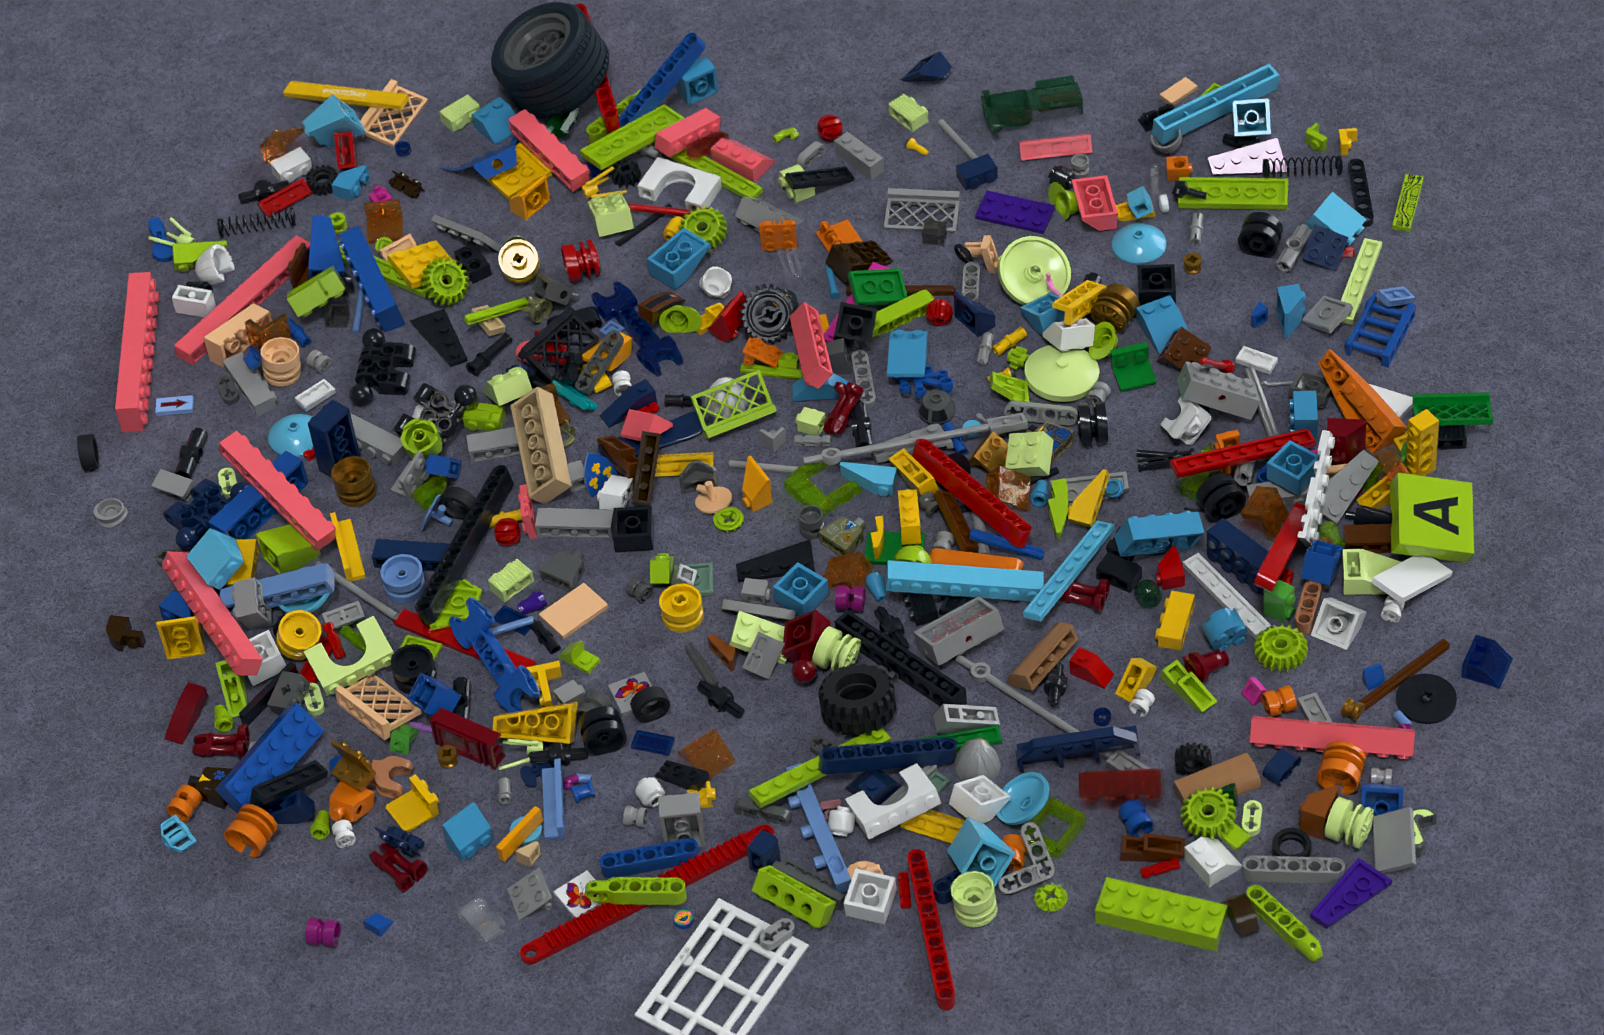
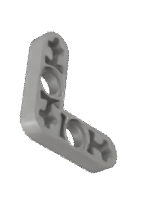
M1025 823L1019 831L1031 866L1000 878L997 883V889L1002 894L1014 893L1047 880L1054 874V865L1041 832L1035 823ZM1027 826L1029 829L1034 830V833H1032L1033 840L1038 838L1037 842H1033L1030 845L1028 842L1031 841V837L1024 833L1027 830ZM1033 846L1041 847L1042 855L1040 857H1035L1032 854ZM1044 857L1046 858V861H1043L1042 863L1045 868L1048 867L1050 870L1047 872L1048 876H1046L1044 873H1040V870L1042 869L1041 862L1036 864L1035 861L1041 860ZM1023 872H1028L1031 875V881L1027 884L1021 881L1020 876ZM1016 875L1017 883L1009 887L1010 891L1007 888L1003 889L1004 880L1006 879L1007 882L1015 880L1013 876Z

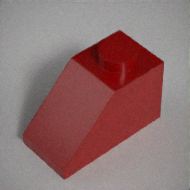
M1172 546L1158 564V573H1155L1157 585L1161 584L1162 591L1185 586V573L1176 546Z
M1081 647L1077 649L1069 660L1071 675L1103 689L1106 688L1114 677V673L1097 654Z

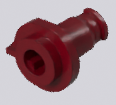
M1220 649L1204 655L1192 652L1182 658L1188 673L1192 671L1201 683L1207 681L1209 673L1218 670L1222 666L1229 665L1228 654L1225 650L1220 652Z

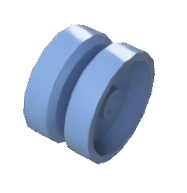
M407 554L395 555L387 559L382 565L380 573L385 595L389 600L395 603L406 604L420 598L426 587L422 564L416 557Z

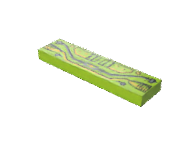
M1405 174L1392 229L1411 231L1424 176Z

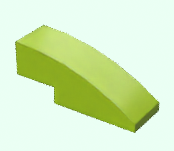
M1066 478L1053 480L1050 484L1052 499H1048L1047 509L1056 541L1061 539L1067 521L1068 487Z
M1175 660L1160 673L1159 677L1166 685L1200 713L1205 712L1217 703V700L1192 671L1188 673L1178 660Z

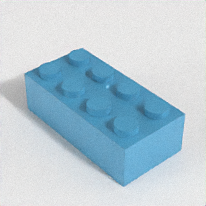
M1184 511L1180 514L1166 513L1161 516L1151 514L1142 518L1137 516L1129 517L1114 537L1120 557L1168 552L1172 546H1176L1177 551L1192 549L1205 532L1199 512Z

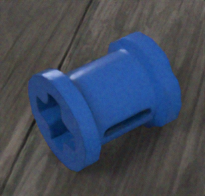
M590 780L576 787L574 785L570 786L576 803L590 796L592 798L595 797Z

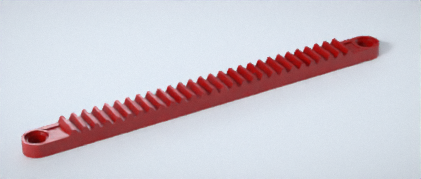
M763 824L744 834L739 833L736 838L733 836L730 841L725 840L722 845L717 844L716 848L711 847L708 852L703 851L702 855L699 856L697 854L694 859L689 858L686 863L681 862L679 867L676 865L673 870L668 869L665 874L660 873L659 877L654 876L653 878H680L685 882V887L748 856L747 846L762 830L775 836L774 829L770 825ZM603 902L600 907L595 906L594 910L589 909L586 914L581 913L578 918L573 917L572 921L567 920L564 925L559 924L558 928H551L549 933L545 931L543 936L522 946L520 949L521 960L528 965L536 964L650 905ZM529 951L536 952V955L532 958L525 956Z

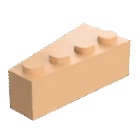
M253 303L206 335L204 341L210 361L224 368L223 360L244 352L273 323L270 311Z

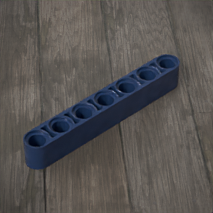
M950 737L826 747L820 751L818 769L824 774H839L908 768L915 764H918L919 767L950 764L954 762L956 757L957 742Z

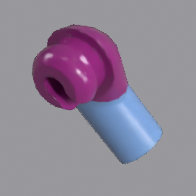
M1400 710L1396 711L1393 714V718L1399 723L1398 728L1411 729V721Z
M575 773L567 776L563 780L564 789L571 790L570 786H573L574 783L585 784L587 780L592 781V775Z

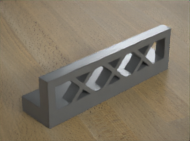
M787 857L782 863L777 860L773 863L772 867L836 902L835 909L843 910L846 897L832 889L834 886L831 879ZM789 864V865L795 867V870L792 869V868H790V867H788V866H786V865Z

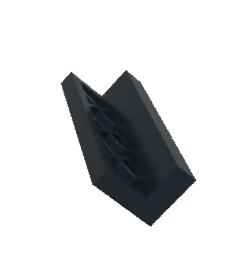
M317 760L309 762L252 787L249 804L255 806L267 804L327 778L328 771Z

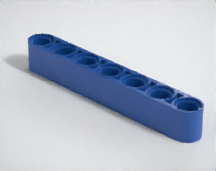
M688 33L627 106L619 116V128L656 109L705 49V43L696 33Z

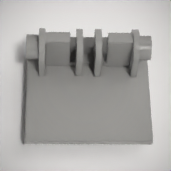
M537 868L507 888L519 920L524 919L540 907L545 910L552 909V897L540 868Z

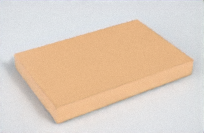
M582 583L539 613V618L562 639H565L609 607L590 587Z

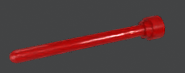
M632 203L628 205L630 211L677 216L690 215V210Z
M1204 357L1200 359L1201 365L1217 368L1222 373L1227 374L1235 371V364L1231 360L1225 359L1220 362Z

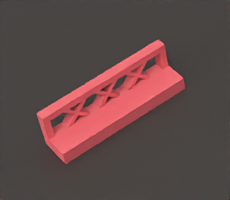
M1090 134L1018 141L1021 160L1092 153Z

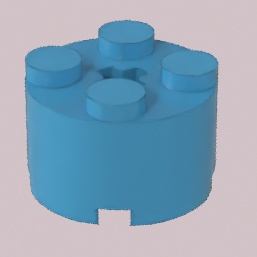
M1227 607L1214 612L1209 616L1210 620L1207 623L1204 621L1201 626L1204 635L1214 650L1226 651L1228 646L1232 644L1238 646L1246 641L1245 636L1248 629L1235 608L1230 610Z

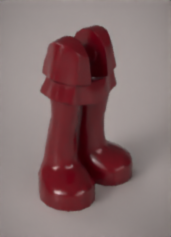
M841 382L835 383L834 390L838 393L839 399L834 409L827 415L824 424L825 433L841 434L845 430L846 424L850 422L847 419L848 415L864 392L862 387L851 382H847V385Z
M1101 579L1098 586H1089L1073 581L1058 601L1066 602L1067 604L1075 602L1090 607L1094 611L1102 612L1109 594L1110 580ZM1075 593H1081V594H1085V595H1088V596H1083V595H1079V594H1075Z
M241 724L235 734L223 735L211 732L196 735L193 740L196 745L192 747V753L202 757H213V755L219 754L243 758L248 752L250 741L249 727L247 724ZM217 744H231L230 746H216Z
M384 843L379 846L380 851L383 853L382 856L376 851L371 852L369 855L373 864L381 871L387 872L395 880V886L402 892H406L414 886V881L418 882L422 879L427 871V863L423 860L417 859L411 863L394 847ZM393 864H397L405 872H400L397 868L393 866Z

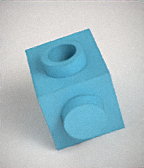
M1143 186L1127 194L1129 207L1137 219L1153 212L1151 197Z

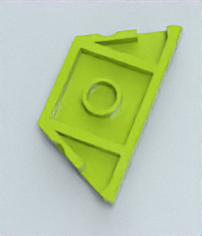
M465 579L459 580L438 619L433 624H430V630L451 627L449 619L452 616L466 621L469 614L466 601L471 597L480 602L483 596L482 589L476 585H471Z

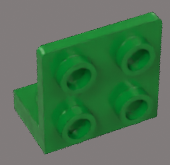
M1147 342L1110 350L1111 368L1121 392L1157 383L1149 362Z

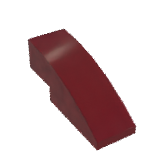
M190 682L187 683L172 714L165 740L178 744L184 743L200 716L199 711L208 698L206 687Z

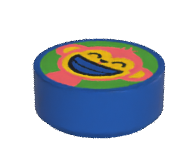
M688 909L677 910L673 915L674 925L679 929L690 928L694 923L693 913Z

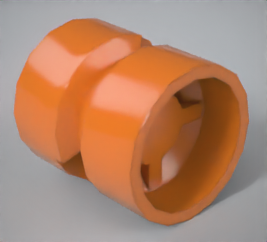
M1290 685L1278 688L1277 692L1270 690L1261 694L1264 710L1270 711V713H1267L1268 717L1278 716L1281 714V711L1288 713L1297 709V701Z
M181 785L174 798L167 805L166 811L171 817L176 814L182 822H188L194 810L202 801V795L198 790L189 785Z
M1016 834L1003 836L1001 840L1015 852L1005 871L1010 872L1011 865H1014L1013 872L1023 869L1026 850L1021 837Z

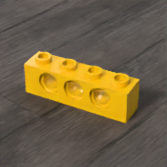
M1427 409L1408 419L1405 468L1412 475L1426 476L1436 470L1439 420Z

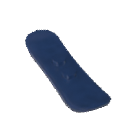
M690 412L670 420L673 427L661 433L659 449L685 442L698 436L703 430L696 412ZM618 437V439L635 448L634 456H639L641 441ZM598 445V451L601 456L607 458L600 445Z

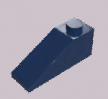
M647 379L629 387L600 414L601 419L610 428L624 421L629 409L638 410L644 406L648 407L652 402L657 403L655 389Z
M297 790L267 804H262L259 807L267 811L277 824H298L313 818L314 801L301 790Z

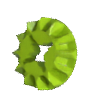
M735 507L724 508L714 514V526L719 531L725 530L727 533L729 530L736 531L738 527L741 528L742 522H744L743 513ZM732 517V522L728 521L725 523V518L729 519Z
M1053 882L1048 885L1043 883L1042 887L1037 888L1034 894L1035 904L1046 912L1058 911L1067 902L1066 889H1063L1060 884L1054 885ZM1052 893L1054 894V898L1051 897V898L1047 899V894H1048V895H1051Z

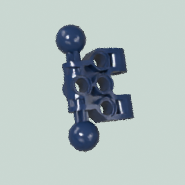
M203 479L190 490L194 498L191 504L177 501L164 511L163 516L166 521L179 530L176 533L175 541L180 549L192 550L199 542V535L205 534L209 530L208 521L249 484L245 482L234 484L230 489V497L226 499L220 485L208 479Z

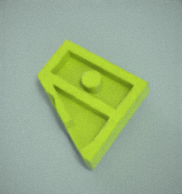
M992 371L990 375L991 389L1011 401L1029 402L1028 385L1025 380Z

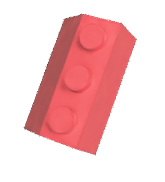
M721 138L711 148L713 161L753 183L776 163L775 160L731 139Z
M1108 176L1072 179L1071 182L1082 221L1098 231L1117 229L1118 212Z

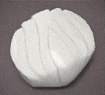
M714 266L709 268L701 277L699 287L710 298L724 299L730 293L732 277L726 270Z

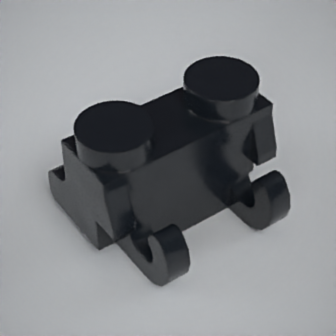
M561 351L560 359L564 360L566 358L567 370L563 376H560V372L556 371L553 379L562 384L575 385L578 379V370L583 368V356L580 353Z

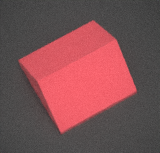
M629 409L621 431V437L641 441L642 431L661 434L673 427V424L656 414Z

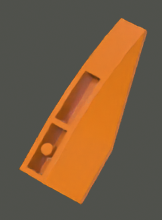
M1329 349L1318 362V365L1345 419L1366 420L1365 447L1371 454L1392 445L1393 439L1402 436L1408 427L1355 370L1332 350Z

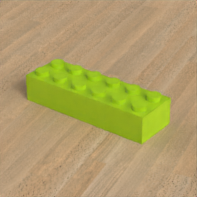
M1106 877L1095 908V923L1216 952L1228 918V905Z

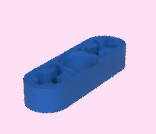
M250 345L244 351L243 360L251 369L256 370L262 364L261 353L253 345Z

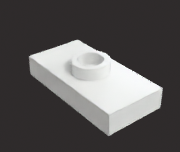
M1243 346L1236 357L1235 363L1246 367H1254L1255 370L1270 375L1278 362V358Z
M323 379L296 396L295 402L307 412L334 395L336 391L329 382Z

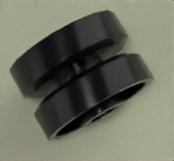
M1253 212L1247 215L1243 222L1242 230L1238 237V244L1248 255L1268 258L1277 251L1279 240L1283 233V226L1275 216L1269 213Z
M1104 401L1094 402L1093 414H1091L1087 403L1077 404L1078 434H1080L1081 445L1092 444L1093 432H1095V438L1099 444L1108 443V425Z
M1227 473L1211 476L1201 484L1196 493L1197 501L1211 521L1218 522L1222 518L1226 520L1236 516L1246 503L1245 494L1233 477Z
M405 645L399 648L390 660L395 685L398 690L405 694L411 692L420 672L437 679L433 655L423 645Z
M601 706L585 712L580 717L578 722L584 748L589 754L599 756L618 751L625 745L627 736L620 712L617 709Z

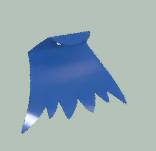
M514 136L507 146H502L497 151L493 150L485 153L484 157H476L471 160V163L463 164L458 168L440 169L458 171L473 166L484 178H491L516 166L515 145L517 138ZM495 159L502 161L503 166L501 169L493 167L492 163Z

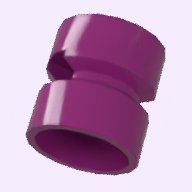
M837 585L835 609L846 611L851 608L853 612H864L862 605L866 601L865 587L854 586L850 589L849 586ZM851 595H854V600H853V602H850V601H851Z
M309 918L305 931L306 943L318 946L320 943H323L324 946L337 947L338 942H334V938L340 937V922L329 919L323 922L319 918Z

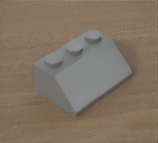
M745 196L742 197L735 217L741 219V223L755 226L754 229L758 232L759 223L764 220L772 221V224H774V220H776V224H779V220H781L783 224V220L792 219V221H796V227L803 221L762 199Z

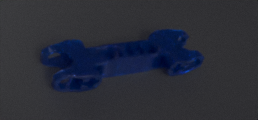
M616 281L613 283L614 295L606 297L598 292L591 294L592 301L602 319L607 322L615 318L641 348L636 351V356L645 369L655 376H659L662 374L660 371L661 367L659 366L661 361L671 360L676 365L683 363V357L672 337L667 335L660 339L646 321L638 316V312L634 309V307L638 306L637 299L628 287Z

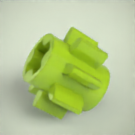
M1016 346V349L1012 348L1007 355V361L1011 362L1009 367L1016 370L1021 367L1025 368V363L1030 355L1026 354L1028 350Z

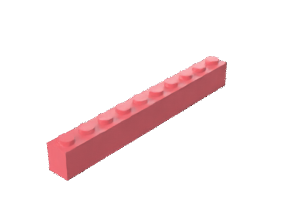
M297 235L288 241L284 247L277 251L243 284L239 285L233 293L228 295L223 302L216 306L182 339L177 341L174 345L177 357L191 365H194L207 353L204 337L253 303L259 306L290 278L287 270L288 263L292 261L295 251L301 243L306 244L309 256L310 242Z
M167 551L166 557L162 562L163 570L236 675L257 676L263 659L213 587L207 585L186 556L189 553Z

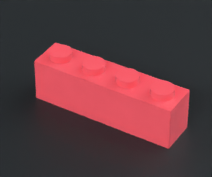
M704 108L657 132L655 148L671 157L716 134L720 130L721 117Z

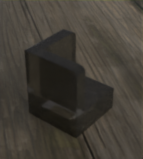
M926 220L922 231L923 244L944 246L947 237V222Z
M327 303L324 312L326 328H347L350 318L348 304Z

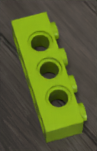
M770 865L759 869L752 891L758 894L761 899L771 901L777 908L792 913V916L807 921L814 928H821L830 922L836 902Z

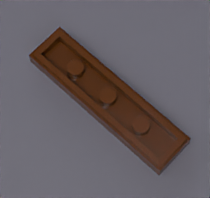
M937 490L934 494L935 499L960 551L976 553L979 547L976 541L969 539L971 530L954 495L951 492Z

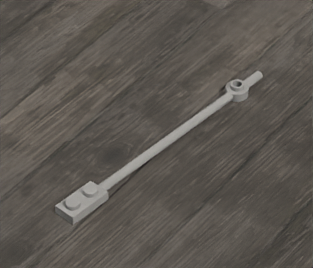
M1022 412L986 419L987 424L841 451L837 448H827L822 451V454L803 457V463L807 465L824 462L827 465L833 466L840 462L841 458L915 445L917 439H926L932 442L990 431V433L994 431L997 435H1001L1006 432L1028 429V422Z
M962 655L956 657L958 663L971 670V677L975 682L983 683L988 681L1065 732H1080L991 675V669L988 664L984 662L974 664ZM1116 750L1114 753L1111 751L1099 753L1107 758V767L1136 786L1150 774L1149 767L1122 750Z

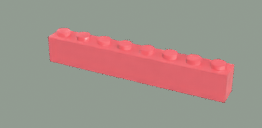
M235 431L219 442V453L317 551L335 539L336 528L331 521H327L323 517L322 512L318 508L315 509L306 496H302L294 484H290L286 480L285 475L280 471L278 472L269 459L266 460L260 450L250 444L245 435Z
M1252 716L1250 742L1258 747L1274 744L1275 748L1295 746L1296 750H1307V747L1315 748L1317 752H1324L1327 744L1334 741H1343L1358 746L1365 756L1368 753H1376L1377 757H1388L1391 754L1397 755L1399 759H1409V756H1413L1415 729Z

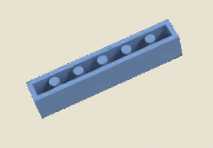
M323 563L266 577L258 581L262 583L264 602L272 608L334 592L335 574L328 563ZM233 586L220 589V599L234 617Z

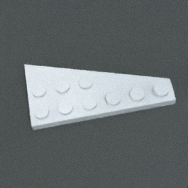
M1322 430L1317 452L1320 459L1314 463L1315 478L1311 477L1305 502V510L1308 511L1307 514L1302 515L1301 519L1303 532L1299 531L1297 536L1306 547H1312L1314 540L1319 539L1317 529L1318 524L1321 525L1323 515L1320 513L1321 505L1324 506L1326 495L1323 492L1324 486L1327 487L1329 475H1326L1327 468H1330L1332 463V456L1329 455L1330 449H1333L1335 444V437H1333L1330 431Z

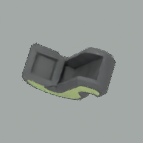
M1428 808L1413 809L1416 858L1422 857L1426 853L1425 845L1427 841L1421 828L1436 825L1437 814Z

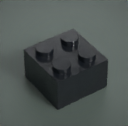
M1174 264L1137 265L1139 306L1169 295L1176 304Z
M841 302L833 341L844 338L847 347L869 351L877 309Z
M652 506L614 508L613 543L615 552L653 550L654 517Z

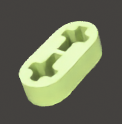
M223 468L218 473L219 485L222 487L225 498L228 499L230 492H227V487L230 486L232 488L237 483L232 468ZM225 475H229V480L225 479Z
M310 683L304 701L308 713L312 716H319L325 710L324 701L319 686L316 683ZM310 690H313L314 696L312 697L309 693ZM314 702L317 703V706H318L317 709H314V706H313V703H314Z
M1250 800L1245 803L1243 808L1242 829L1250 836H1256L1261 828L1262 805L1258 801ZM1254 807V815H1250V810ZM1250 821L1253 822V829H1249Z

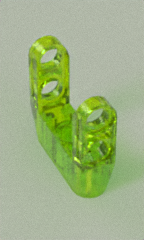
M822 462L803 464L783 482L785 490L797 501H800L803 507L806 505H816L821 508L824 516L837 509V506L850 501L851 497L861 493V486L857 482L851 481L825 496L809 478L830 465L825 463L821 465Z

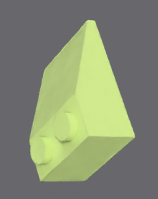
M521 367L512 368L503 375L493 376L492 380L487 381L482 388L483 393L499 406L522 397L533 390L527 372Z

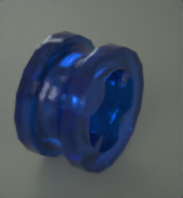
M407 141L398 142L395 145L396 154L399 157L408 156L411 153L410 143Z
M1098 708L1094 711L1093 719L1096 725L1104 727L1111 723L1110 710ZM1099 715H1101V716H1105V715H1106V719H1104V718H1100V719H1099Z

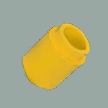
M675 216L670 219L662 232L666 241L670 240L680 231L679 226L682 225L680 222L684 220L682 217Z

